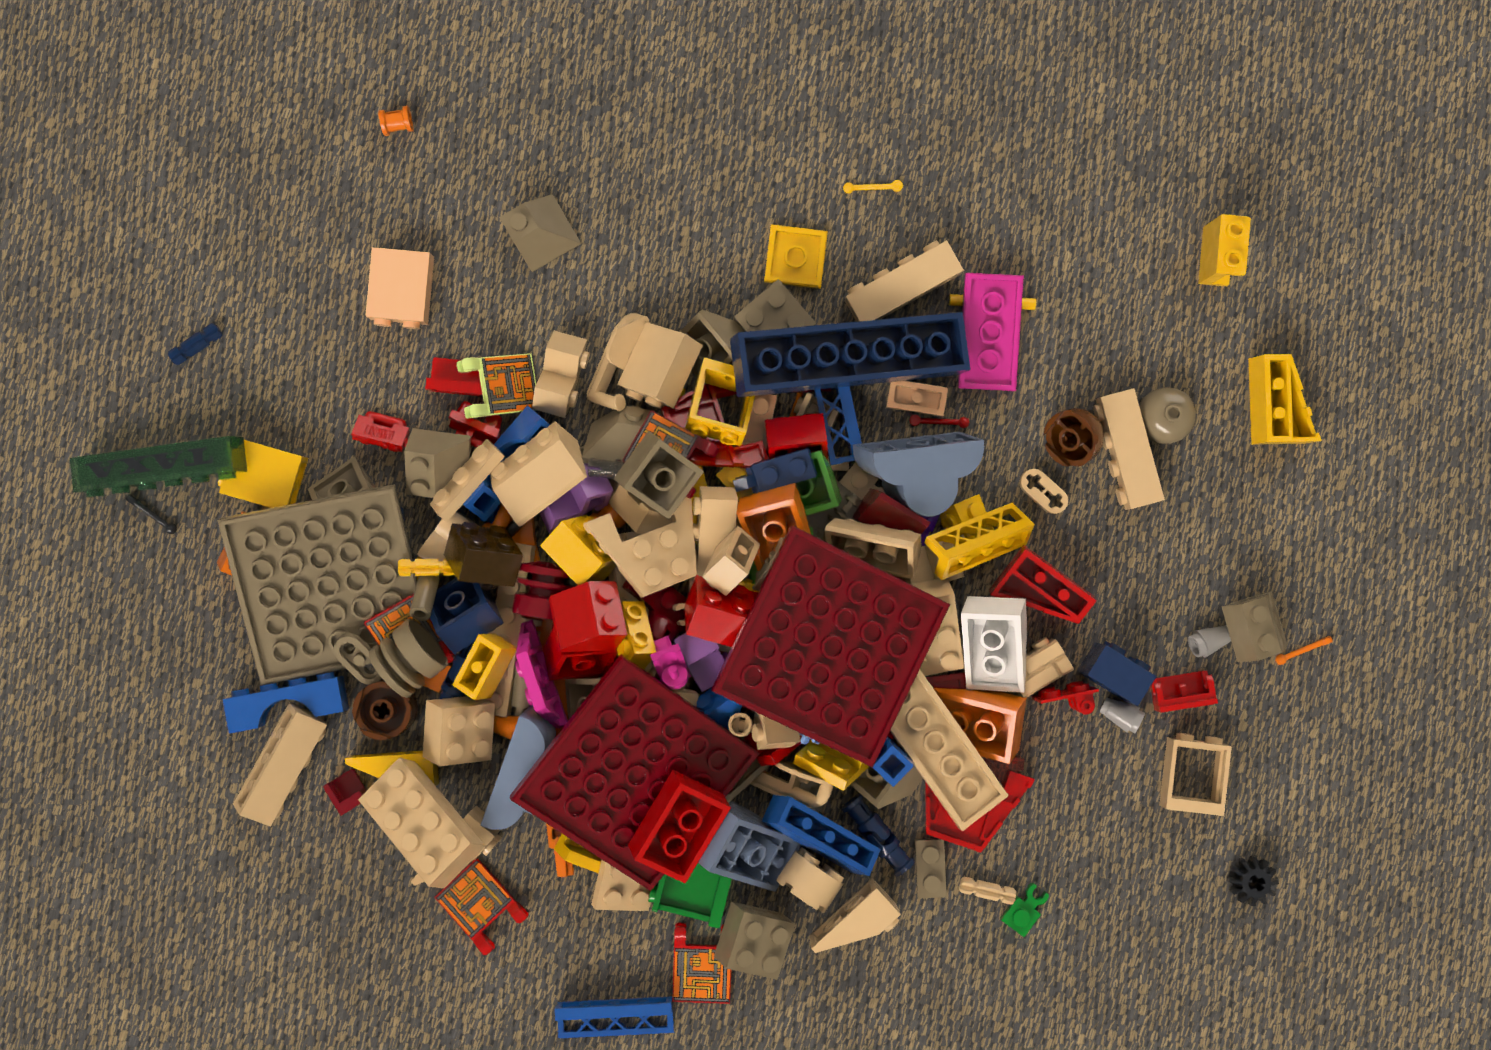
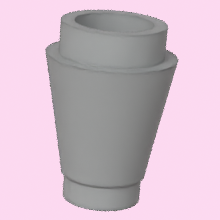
M1227 625L1196 630L1193 632V635L1188 637V644L1192 653L1196 657L1203 656L1204 658L1231 642Z
M1106 697L1099 711L1126 733L1130 731L1134 734L1145 716V713L1139 710L1140 707Z

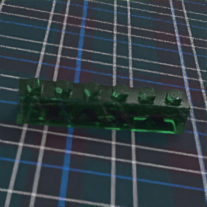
M224 436L70 458L73 493H86V498L104 496V491L112 490V494L130 493V487H138V491L157 489L156 484L165 483V487L183 486V480L190 479L192 484L210 482L209 477L218 476V480H230L237 478L236 473L247 472L244 437Z

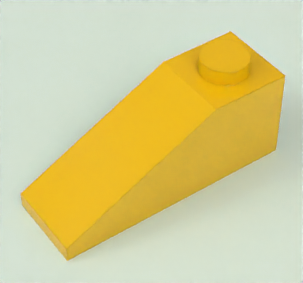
M423 750L350 755L345 758L346 765L377 778H380L398 758L415 761L435 786L439 784L438 765L423 758Z

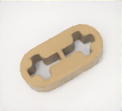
M1030 469L1022 473L1019 480L1020 488L1044 511L1050 514H1057L1066 509L1068 506L1067 494L1039 469ZM1028 475L1030 477L1035 475L1039 477L1037 483L1043 488L1042 491L1036 487L1030 489L1027 487L1029 481L1026 478ZM1046 491L1051 496H1056L1057 494L1060 496V507L1053 506L1050 508L1048 506L1050 500L1044 495Z

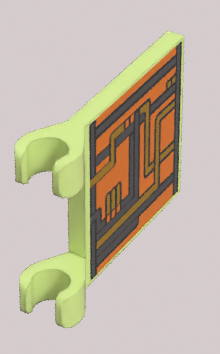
M531 353L481 358L470 357L457 362V369L460 373L479 371L484 404H472L465 407L464 412L467 419L520 413L527 405L532 408L536 379Z

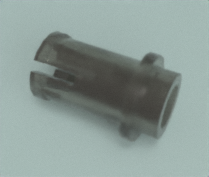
M591 458L588 466L600 467V470L588 469V476L614 479L625 462H621V459L618 458L615 461Z

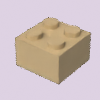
M469 696L426 700L423 758L439 767L491 760L495 703L486 699L473 700Z

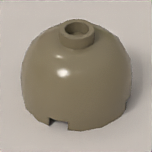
M1162 387L1153 390L1143 397L1139 407L1148 439L1156 443L1168 445L1181 441L1191 432L1196 423L1194 402L1187 393L1177 388Z

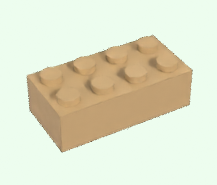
M398 758L358 799L428 887L445 888L486 846L415 761Z

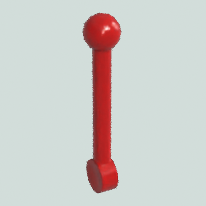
M912 415L909 419L912 426H918L919 424L959 425L961 428H966L970 423L966 417H961L960 419L920 418L918 415Z

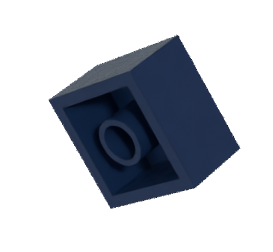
M454 578L437 589L430 618L436 634L453 654L475 642L478 634L492 632L504 623L486 584L463 582Z
M1105 641L1103 644L1095 642L1077 672L1123 701L1138 706L1157 677L1149 672L1151 666L1138 658L1134 659L1130 656L1126 658L1124 656L1126 651L1112 642Z

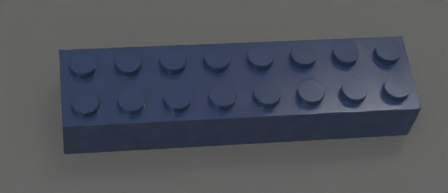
M963 312L738 332L730 339L737 397L957 376L971 370Z

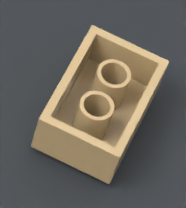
M938 578L911 584L951 604L920 667L921 672L924 676L963 669L964 661L955 594L949 579L946 578L941 581Z

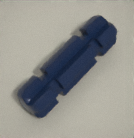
M214 323L209 324L203 328V332L195 333L180 343V347L176 346L168 351L169 358L174 364L180 365L187 360V356L192 357L209 346L210 341L215 342L220 339L222 332L219 327Z

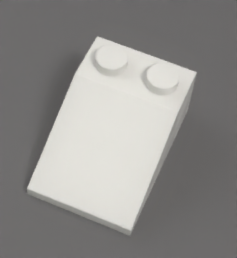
M967 596L961 612L966 689L1024 693L1027 642L1026 599Z

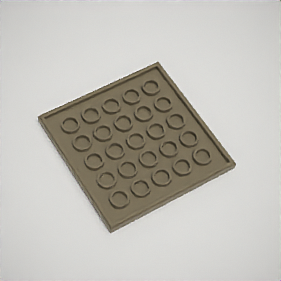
M395 484L218 519L261 686L346 669L334 655V645L337 639L343 634L353 633L363 639L371 648L378 645L365 626L364 621L415 592L418 581L415 573H411V576H399L398 561L400 559H410V561H413ZM345 644L347 650L352 651L355 649L353 644Z

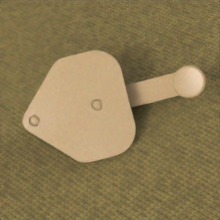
M630 313L625 315L615 326L588 387L587 398L589 401L607 408L616 409L617 411L624 410L626 406L624 396L622 394L612 396L606 394V391L616 368L624 370L645 323H650L647 316Z
M780 761L775 766L791 774L789 782L763 771L750 783L773 795L790 796L809 808L821 807L827 803L834 787L825 780L794 765L793 762ZM809 780L819 783L817 795L799 788L800 783L808 784Z

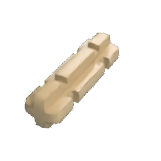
M965 876L960 880L959 890L961 893L968 895L974 893L977 897L994 901L1000 899L1002 903L1010 905L1015 901L1016 890L1007 886L1001 888L998 884L981 880L975 882L973 878Z

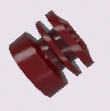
M544 561L521 563L519 570L530 572L531 578L517 577V582L529 586V591L514 594L512 612L553 620L549 597L576 585L566 584V578L570 577L557 563Z

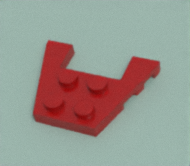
M710 384L704 385L697 416L725 423L717 399L735 395L737 392ZM693 390L679 397L674 409L664 406L661 409V415L685 428L694 393ZM704 437L717 445L719 448L717 456L712 458L696 448L689 461L698 466L747 468L752 466L753 463L768 459L763 441L733 447L732 445L723 444L720 440Z
M1008 769L1003 788L1009 796L964 831L957 827L925 781V833L981 853L1003 825V821L1012 809H1015L1021 801L1020 799L1027 789H1030L1035 779Z

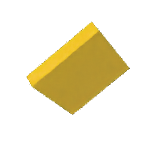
M771 224L764 282L774 283L779 279L783 285L821 289L828 231Z

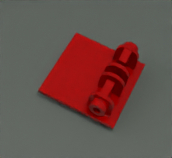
M1076 681L1067 683V689L1060 690L1055 689V687L1040 689L1038 691L1039 695L1031 696L1033 700L1041 704L1068 698L1069 706L1073 710L1087 715L1095 709L1093 693L1099 692V689L1090 686L1089 683Z

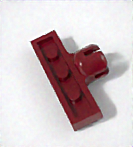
M627 580L624 582L622 588L637 600L644 601L645 606L648 608V620L654 641L669 636L672 644L678 633L682 635L686 633V626H680L676 623L685 618V611L683 609L673 610L674 605L685 603L686 597L672 586H669L641 598Z

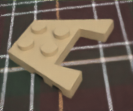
M687 497L684 498L671 516L673 523L621 542L610 513L583 523L585 530L591 533L598 541V546L605 554L607 553L618 566L617 569L641 598L697 575L692 501Z

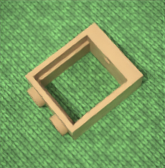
M1176 733V738L1167 737L1159 805L1168 810L1224 816L1232 746L1224 744L1223 738L1205 736V741L1194 740V735L1186 733ZM1178 747L1216 751L1211 800L1172 795Z

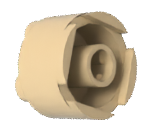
M801 847L799 852H794L776 881L782 886L787 885L791 888L790 892L814 909H819L824 914L844 885L842 883L844 877L826 863L823 867L819 866L820 861L816 859V856Z

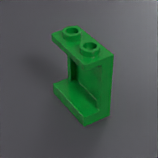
M698 863L686 884L664 874L659 880L658 886H655L650 892L648 902L653 903L652 911L654 912L662 910L706 921L708 926L720 928L732 879L711 873Z

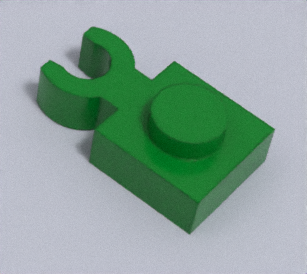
M1033 882L1026 888L1025 899L1022 900L1016 895L1014 903L1009 905L1000 917L1002 922L1023 937L1027 935L1041 916V913L1035 908L1037 905L1044 904L1049 898V894L1045 891L1041 897L1034 898L1033 891L1037 885Z

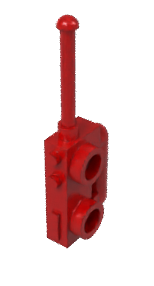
M368 411L365 416H358L351 435L353 440L360 441L362 444H372L393 452H403L408 442L409 427H406L407 423L403 419Z

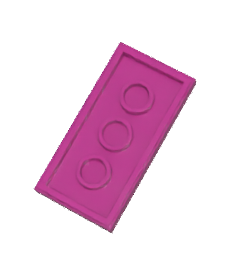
M965 273L962 312L971 370L958 375V388L1016 391L1024 275Z

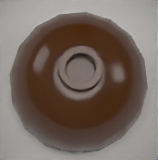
M1072 408L1060 411L1048 420L1044 428V435L1046 434L1047 440L1045 444L1046 450L1052 459L1062 466H1083L1096 457L1103 446L1104 432L1102 425L1096 416L1085 409Z

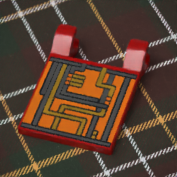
M414 593L364 621L365 626L377 644L380 645V641L384 638L394 640L392 636L393 631L407 619L411 618L420 623L435 638L444 651L448 664L454 660L455 654L436 634L431 618L426 621H419L410 616L409 611Z
M478 858L434 897L471 938L483 955L489 954L495 948V944L483 931L506 909L516 923H522L529 916L525 908L513 898Z
M676 923L674 930L672 1002L730 1004L731 970L726 969L714 958L717 945L686 944L687 925L686 923Z

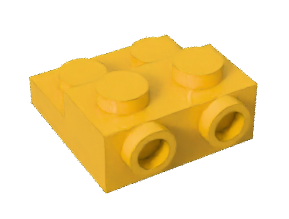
M622 601L621 606L627 636L617 648L618 657L622 654L644 670L652 660L650 655L656 652L644 601Z
M811 738L809 743L795 755L793 761L794 765L843 791L869 767L822 743L815 744Z

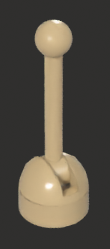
M735 713L730 717L728 728L733 735L745 737L752 731L753 721L747 714Z

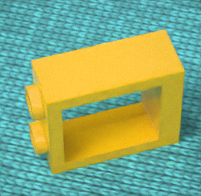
M704 357L698 373L685 429L702 438L709 437L720 440V442L726 445L741 446L747 433L755 396L744 397L738 427L697 416L704 383L737 392L733 365Z

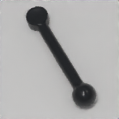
M128 494L125 498L129 503L135 505L165 527L168 534H174L177 531L175 524L166 522L131 494Z

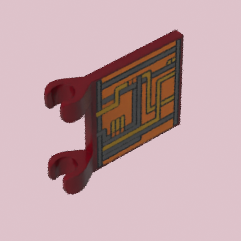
M651 410L622 461L624 463L627 461L648 431L688 460L691 459L696 448L712 458L717 456L719 448L715 443L697 434H692L691 431ZM692 487L686 497L691 499L696 493V489Z

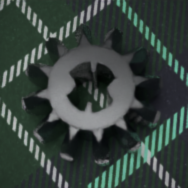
M1254 855L1249 857L1248 862L1242 857L1239 858L1240 868L1234 865L1230 866V869L1236 874L1235 876L1227 877V881L1233 884L1229 891L1233 895L1238 894L1237 900L1241 903L1248 901L1249 905L1256 906L1259 900L1261 903L1267 904V894L1276 896L1275 891L1271 889V886L1279 884L1277 879L1272 878L1277 873L1276 869L1268 867L1269 862L1265 859L1258 861ZM1252 876L1258 878V880H1254L1257 882L1254 886L1248 884L1252 882L1249 880Z

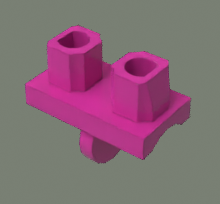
M665 636L654 641L656 652L650 656L661 682L669 689H680L687 683L691 675L679 644L677 643L672 646L669 636Z

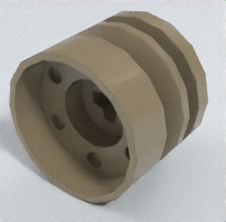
M411 618L407 619L393 631L392 636L394 640L384 638L380 641V645H376L369 650V658L377 673L390 688L406 698L414 694L416 688L419 689L425 685L423 676L431 679L448 666L447 657L439 643L420 623Z

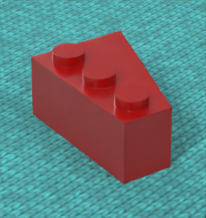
M1025 545L1020 548L989 589L991 596L1026 599V606L1077 624L1082 621L1097 601L1091 593Z

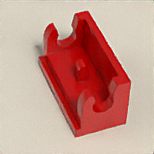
M1207 670L1155 678L1151 685L1154 710L1160 713L1218 704L1212 674L1208 675Z

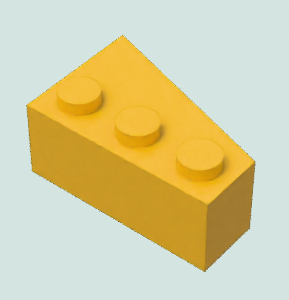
M1264 354L1249 358L1251 445L1305 444L1322 441L1319 432H1315L1310 417L1313 415L1310 406H1306L1301 391L1303 386L1292 354Z

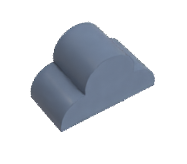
M963 432L853 444V455L856 463L866 473L882 480V486L886 495L913 512L928 517L943 513L953 504L958 492V478L972 473L980 464L984 453V440Z
M530 705L518 718L480 825L482 827L492 830L505 829L515 824L524 812L531 814L511 801L510 795L556 737V728L536 713L533 705Z
M730 801L731 809L698 863L711 873L776 892L780 885L776 881L777 877L794 852L799 851L801 844L761 822L763 818L735 801Z

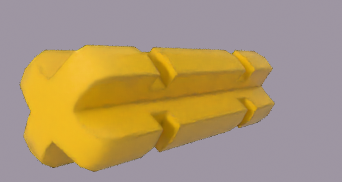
M443 558V561H439V559H415V561L400 559L398 561L399 576H411V573H415V576H439V573H443V576L455 575L446 558Z

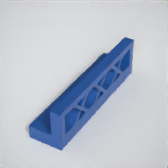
M850 386L837 387V397L833 403L822 397L821 389L814 390L818 411L823 413L830 466L855 462L853 444H861L862 442ZM824 403L830 407L827 413L825 412ZM832 409L839 412L842 416L843 426L839 432L828 425L827 417ZM830 431L836 435L833 441L831 440ZM839 437L847 442L850 456L835 458L833 446Z
M672 996L557 1002L555 1021H558V1038L674 1033ZM667 1015L668 1026H655L647 1018L649 1016ZM621 1017L641 1018L635 1027L628 1028L619 1021ZM610 1018L612 1022L606 1029H598L590 1020ZM581 1019L584 1022L577 1030H564V1020ZM645 1022L649 1027L640 1026ZM616 1023L620 1028H612V1027H613V1025ZM586 1025L591 1028L587 1030H582Z

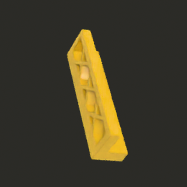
M1009 503L927 536L924 543L939 558L934 573L942 581L1018 549L1023 545H1027L1035 524L1013 503ZM1010 514L1016 522L1003 520L1002 517ZM981 525L996 526L997 529L992 531L981 528ZM961 533L975 535V538L971 540L959 536ZM939 542L954 544V547L945 550Z

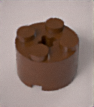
M384 680L369 684L357 694L353 703L352 714L354 721H356L364 735L375 740H387L404 733L412 726L417 716L418 705L415 693L408 698L403 697L390 688ZM388 704L387 708L390 709V713L384 715L385 710L381 709V705Z

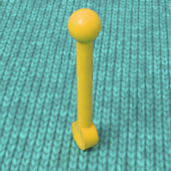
M895 180L890 184L853 185L847 182L844 184L843 190L848 194L855 190L892 189L895 192H899L903 188V183L900 180Z

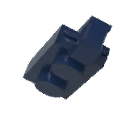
M807 447L753 463L752 466L745 468L747 474L736 477L733 480L736 492L752 488L754 494L817 477V471L810 449Z

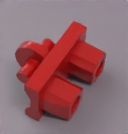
M464 401L457 411L452 409L449 415V419H451L449 428L456 430L455 434L470 436L471 446L477 448L486 439L494 444L500 438L501 416H486L484 422L474 418L467 419L464 408L472 405L467 401Z

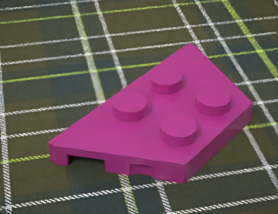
M533 619L523 622L520 626L516 649L517 660L515 661L517 673L521 678H524L527 686L525 696L529 705H533L536 713L555 728L560 729L565 726L568 720L554 680L549 681L542 644Z

